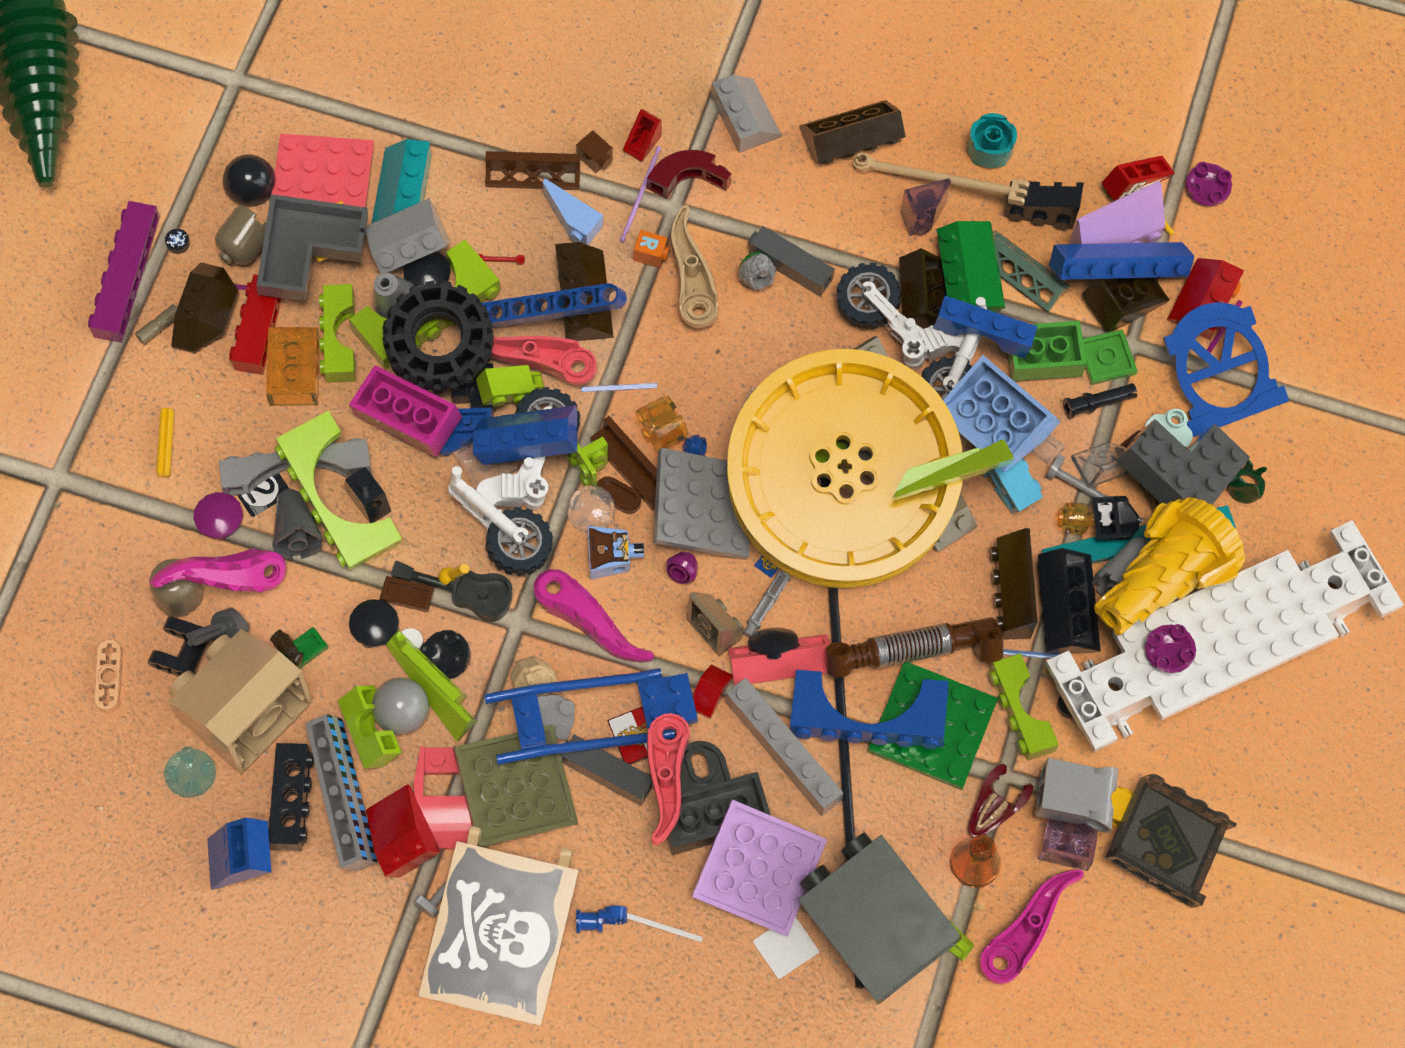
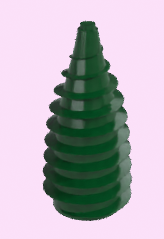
M0 0V105L4 107L2 115L11 124L9 127L10 133L20 140V149L27 153L28 163L32 167L38 186L48 188L53 186L55 181L58 155L62 153L59 149L60 143L69 137L68 133L63 131V128L74 122V117L67 112L77 106V100L71 95L79 89V84L74 80L80 70L74 63L79 58V51L74 47L79 40V36L74 31L78 21L73 14L66 11V4L63 0Z

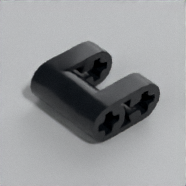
M167 617L163 630L172 636L184 639L177 657L153 650L148 664L158 670L178 677L188 670L195 674L208 642L197 646H189L187 644L189 639L186 637V634L202 627L175 617Z

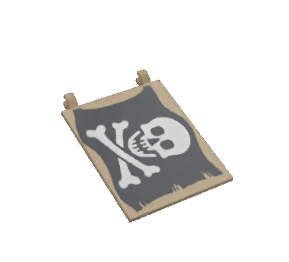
M471 826L467 844L456 842L418 996L541 1026L579 870L569 868L573 852L571 849L562 848L559 863L554 865L479 847L478 843L482 829Z

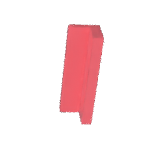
M827 634L798 638L799 646L781 653V657L778 659H768L766 654L750 651L749 646L728 648L734 685H737L745 678L751 684L796 677V670L827 673L826 648L830 645Z

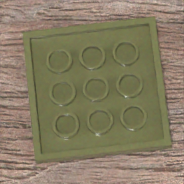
M553 725L544 726L546 744H558ZM518 732L453 748L471 824L482 829L478 843L479 847L495 845L578 824L561 754L546 755L498 765L496 755L521 750Z

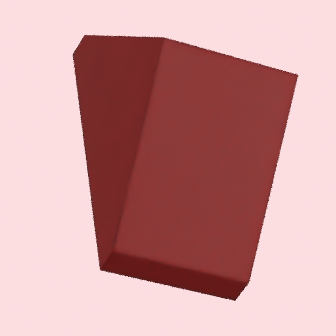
M640 109L623 147V151L640 161H644L661 138L662 120L646 110Z
M712 664L700 677L693 694L697 713L711 719L733 679L732 674Z

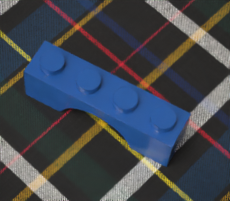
M944 296L938 309L933 329L954 336L963 333L982 335L996 342L1003 352L1025 359L1032 347L1037 326Z

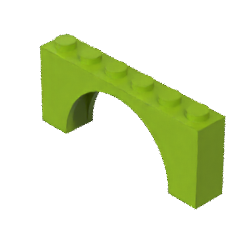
M465 239L446 252L447 261L450 263L456 278V288L458 285L467 288V293H474L480 299V303L487 299L492 300L498 295L501 290L499 278ZM366 306L349 318L350 327L383 369L386 370L392 367L390 362H388L382 339L384 334L383 323L387 319L377 314L369 306ZM435 319L425 323L415 336L418 349L428 340L436 339L441 334V331L448 326L452 327L456 324L445 319Z
M328 410L277 437V446L274 449L280 460L285 459L289 465L286 470L293 482L297 480L301 486V489L298 491L305 503L310 502L314 510L311 511L315 522L317 525L322 523L326 531L323 535L329 546L334 544L338 551L335 556L341 567L346 566L348 571H351L400 544L402 538L390 517L379 522L366 524L349 522L331 513L319 499L314 485L316 464L323 451L341 436V431Z

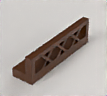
M486 151L485 187L543 189V182L537 176L541 173H549L552 176L549 181L561 189L579 190L580 154ZM491 171H501L505 177L501 180H491ZM518 172H525L529 177L524 181H517L513 176ZM565 173L575 174V183L564 182L560 177Z
M608 416L603 420L604 427L591 436L590 441L594 442L601 437L605 439L608 444L609 463L633 489L640 493L641 499L653 511L655 509L657 468L615 421Z

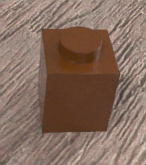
M592 130L576 144V154H580V160L597 173L602 168L605 169L611 164L613 160V147Z

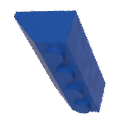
M572 405L482 418L473 430V454L482 465L524 460L527 457L539 458L577 452V407Z

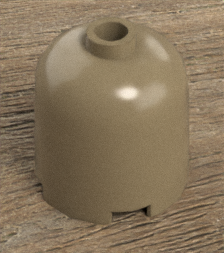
M241 204L233 210L215 235L216 247L221 252L218 256L228 264L232 261L238 265L250 264L263 248L266 222L261 225L254 219L257 214Z
M167 559L157 564L151 572L149 584L151 578L157 572L180 559ZM176 580L160 588L150 585V591L155 604L165 615L177 618L189 615V612L200 606L204 596L203 585L196 582Z

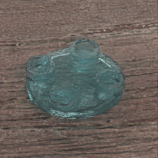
M184 747L181 751L175 753L168 760L164 770V778L170 790L181 797L190 798L202 795L210 789L216 775L215 764L208 754L192 747Z

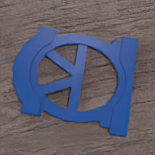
M1228 303L1201 305L1182 317L1171 335L1163 337L1168 354L1175 355V368L1179 386L1193 407L1188 411L1191 420L1187 421V426L1192 431L1193 437L1204 433L1213 424L1222 427L1289 401L1285 387H1278L1276 379H1269V363L1266 350L1260 338L1252 329V325L1256 324V319L1251 306L1240 308ZM1212 327L1226 328L1220 361L1196 341V337L1200 333ZM1238 332L1249 342L1252 351L1231 358L1234 336ZM1189 349L1202 358L1209 367L1188 374L1187 356ZM1257 360L1258 374L1254 389L1243 402L1235 406L1223 408L1211 405L1204 401L1191 385L1194 382Z

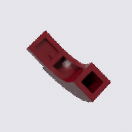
M684 150L668 155L655 165L647 177V189L668 199L677 184L686 179L698 178L727 191L731 185L732 173L724 166L715 165L716 155L700 150Z

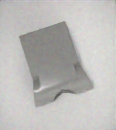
M1048 758L1041 767L1035 816L1075 824H1085L1096 831L1110 833L1114 812L1111 795L1117 788L1119 769L1115 767L1095 769L1091 766Z

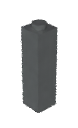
M762 226L759 232L755 231L748 241V244H750L749 254L761 252L767 255L776 267V271L821 297L832 282L835 271L833 267L768 228Z
M574 734L570 741L566 739L564 743L582 741L584 739ZM602 749L561 753L564 765L639 806H642L653 787L650 775Z

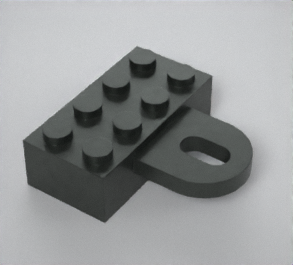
M695 741L687 744L680 772L681 811L675 827L667 837L672 855L711 845L731 799L771 815L758 772L731 779L725 757L717 746L706 741ZM695 754H701L706 759L709 774L704 778L698 777L694 772L691 757Z

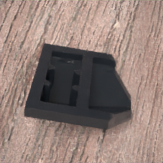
M1126 496L1092 497L1093 526L1096 541L1130 540L1140 529L1139 516Z

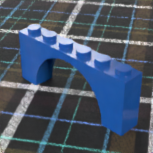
M796 670L790 729L800 739L818 737L825 741L843 739L850 743L869 741L876 745L895 743L901 747H911L912 745H920L927 749L944 747L949 691L948 681L923 679L917 699L906 712L887 722L865 724L846 718L830 704L823 690L821 671Z

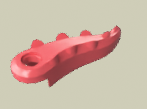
M551 336L494 337L491 357L498 361L509 363L513 366L529 365V367L534 368L536 371L549 373L558 380H563L571 385L586 384L597 373L595 356L589 350L581 347L576 340ZM579 362L585 365L581 372L572 371V366L575 363Z
M672 713L657 717L651 723L650 729L647 732L649 770L660 812L658 826L651 837L653 845L660 844L668 837L675 827L681 811L680 772L684 753L690 738V730L685 719ZM672 729L677 733V736L672 740H666L662 734L665 730Z

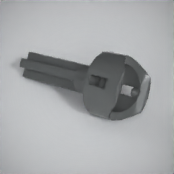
M229 607L216 612L212 616L211 625L187 633L186 637L189 639L187 644L189 646H197L210 640L218 639L224 634H227L232 639L241 629L248 632L249 624L233 607Z

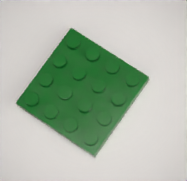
M904 662L879 723L893 720L906 712L917 699L923 679L948 681L949 691L944 747L927 749L920 745L901 747L895 743L876 745L871 742L867 752L962 790L998 698L912 663Z

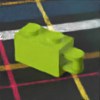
M529 365L484 369L476 378L483 405H493V407L503 406L511 402L518 405L524 395L530 394L534 389L542 390L545 387L541 372H530Z

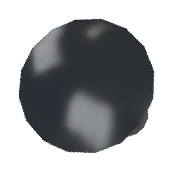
M438 251L404 265L403 268L405 280L411 282L414 286L418 285V287L426 286L425 282L434 281V284H442V281L449 280L451 273L450 263Z
M371 599L364 601L355 607L350 615L349 628L351 635L366 648L386 644L399 630V619L396 610L383 600Z
M772 627L762 629L751 635L748 640V646L750 651L766 654L768 659H778L781 657V653L797 648L799 641L797 634L792 630Z
M453 630L436 632L421 646V652L449 679L456 678L462 674L470 662L471 652L468 642L462 635Z

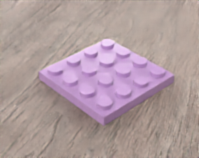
M731 799L691 896L788 936L801 905L798 899L806 893L799 883L816 869L828 839Z

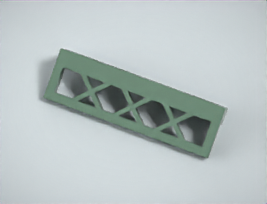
M993 231L1000 276L1045 310L1050 311L1059 297L1068 291L1070 285L1060 280L1057 275L998 231ZM1011 260L1015 266V273L1008 274L1004 271L1002 261ZM1021 274H1030L1033 277L1034 287L1024 286ZM1040 288H1048L1055 293L1049 303L1041 298Z

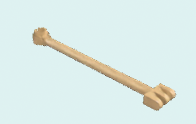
M863 152L857 154L854 157L855 161H853L854 169L858 173L864 174L876 170L1009 195L1008 204L1019 206L1024 205V198L1027 196V190L1025 189H1029L1030 185L1028 181L1013 179L1012 186L879 162Z

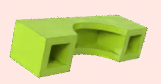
M352 284L323 285V294H319L320 309H323L324 316H319L320 330H324V338L319 340L320 352H324V360H320V373L325 374L327 383L356 382L354 350L345 347L336 338L340 325L355 315Z
M1019 653L993 662L990 672H988L991 684L996 686L999 691L998 701L1001 708L1007 711L1009 716L1007 718L1008 726L1012 732L1015 731L1018 738L1016 744L1020 754H1024L1026 760L1029 761L1055 752L1059 744L1050 722L1032 718L1021 706L1019 692L1030 678L1022 654Z

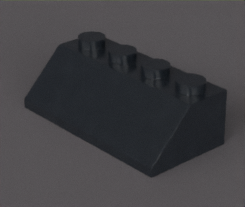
M1065 548L1038 554V571L1041 583L1040 594L1043 604L1042 617L1045 624L1047 652L1058 654L1069 651L1071 654L1100 652L1098 618L1094 608L1096 599L1094 585L1092 584L1093 569L1091 555Z

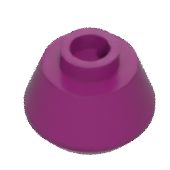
M679 552L668 558L666 570L670 578L677 583L688 584L696 579L698 562L693 554Z

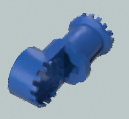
M607 906L597 912H581V910H576V921H579L576 922V933L586 930H597L598 933H602L603 924L616 925V922H618V925H620V922L621 924H626L627 907Z

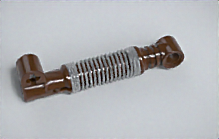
M990 617L954 625L941 623L936 624V626L923 627V629L920 627L910 631L906 630V632H894L893 635L889 633V635L885 634L884 636L868 638L863 644L857 643V645L852 644L851 646L846 643L836 642L828 645L826 648L827 673L833 677H845L854 668L859 669L866 666H871L874 669L887 667V665L891 666L912 662L913 660L917 661V659L949 655L954 653L956 649L971 646L981 660L997 662L1003 658L1004 634L994 618Z

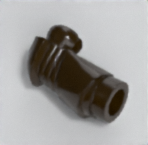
M281 629L276 631L271 636L270 641L278 651L298 667L303 660V652L300 653L289 634L284 633Z

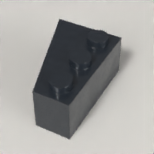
M1028 181L1030 185L1029 189H1025L1027 190V196L1024 198L1025 203L1023 206L1008 204L1009 195H1007L1003 217H1008L1014 221H1029L1036 225L1056 226L1058 229H1073L1080 209L1084 183L1077 182L1076 187L1062 186V182H1054V186H1040V182Z

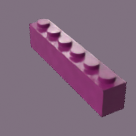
M128 201L127 208L122 210V224L120 230H116L114 237L115 247L113 251L109 252V266L107 272L104 271L101 278L102 289L100 293L96 294V308L94 314H90L88 320V328H90L94 338L119 343L123 341L160 220L157 206Z

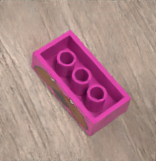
M374 365L349 404L356 417L435 457L438 456L462 418L455 404Z

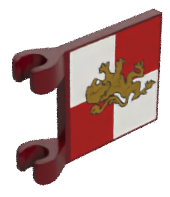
M642 707L607 720L614 737L648 732ZM647 743L618 746L623 761L630 765L648 758Z

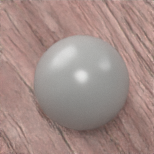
M399 677L384 682L376 690L372 700V704L375 707L373 716L377 724L385 731L392 730L397 735H404L417 730L425 722L429 712V700L425 690L417 682L408 678Z

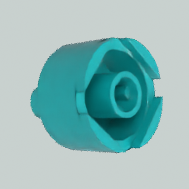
M988 113L982 115L980 119L972 124L967 142V151L972 163L986 168L1005 166L1010 160L1017 139L1016 127L1001 114Z

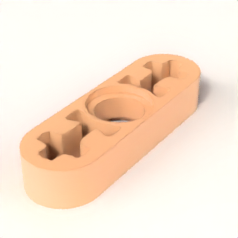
M114 640L103 641L97 650L95 704L101 712L106 714L115 712L120 705L122 650ZM112 647L116 653L111 654L112 664H108V657L104 652H108L109 648ZM114 671L116 673L115 679L109 683L103 682V673ZM105 689H109V695L113 700L109 702L108 706L101 702V700H106Z

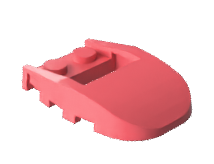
M421 746L414 778L413 793L439 849L455 850L457 841L467 844L469 830L472 826L465 796H423L424 775H459L453 748H425V746Z

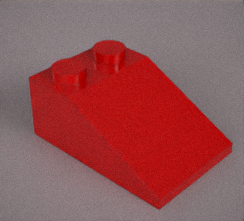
M409 784L366 809L374 853L385 877L400 878L441 853Z

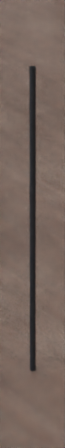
M820 478L821 487H828L830 485L828 478ZM828 587L832 643L842 642L838 588ZM834 677L836 710L847 718L844 677ZM838 739L841 786L844 793L842 801L845 845L855 839L849 742ZM855 975V988H865L862 982Z

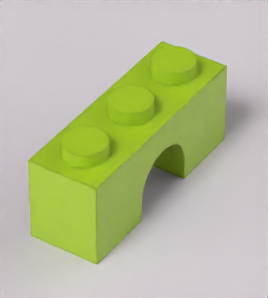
M374 685L355 686L338 700L365 769L384 767L402 753L392 730L377 731L375 728L373 716L375 707L372 704L376 692Z

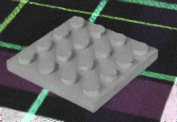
M666 448L658 450L653 543L743 560L749 557L750 541L740 527L730 501L727 483V460Z

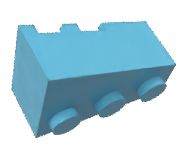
M1023 458L1006 472L999 467L983 474L984 477H991L996 486L994 491L1011 514L1023 510L1043 497L1040 484L1031 477L1028 472L1029 466Z

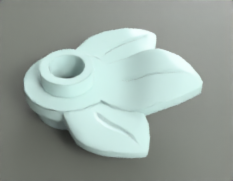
M1171 409L1165 414H1155L1146 422L1145 427L1156 419L1186 448H1188L1192 441L1193 434L1187 426V415L1181 409ZM1171 419H1177L1179 424H1174L1171 422Z

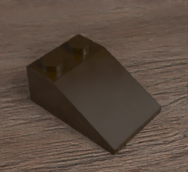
M1155 278L1096 279L1082 293L1108 332L1126 326L1170 300Z

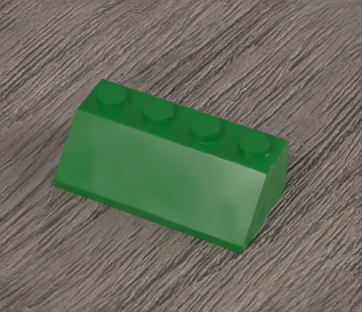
M956 221L938 228L937 235L947 296L975 306L976 299L983 297L986 301L987 310L996 312L1004 309L1005 302L991 222Z

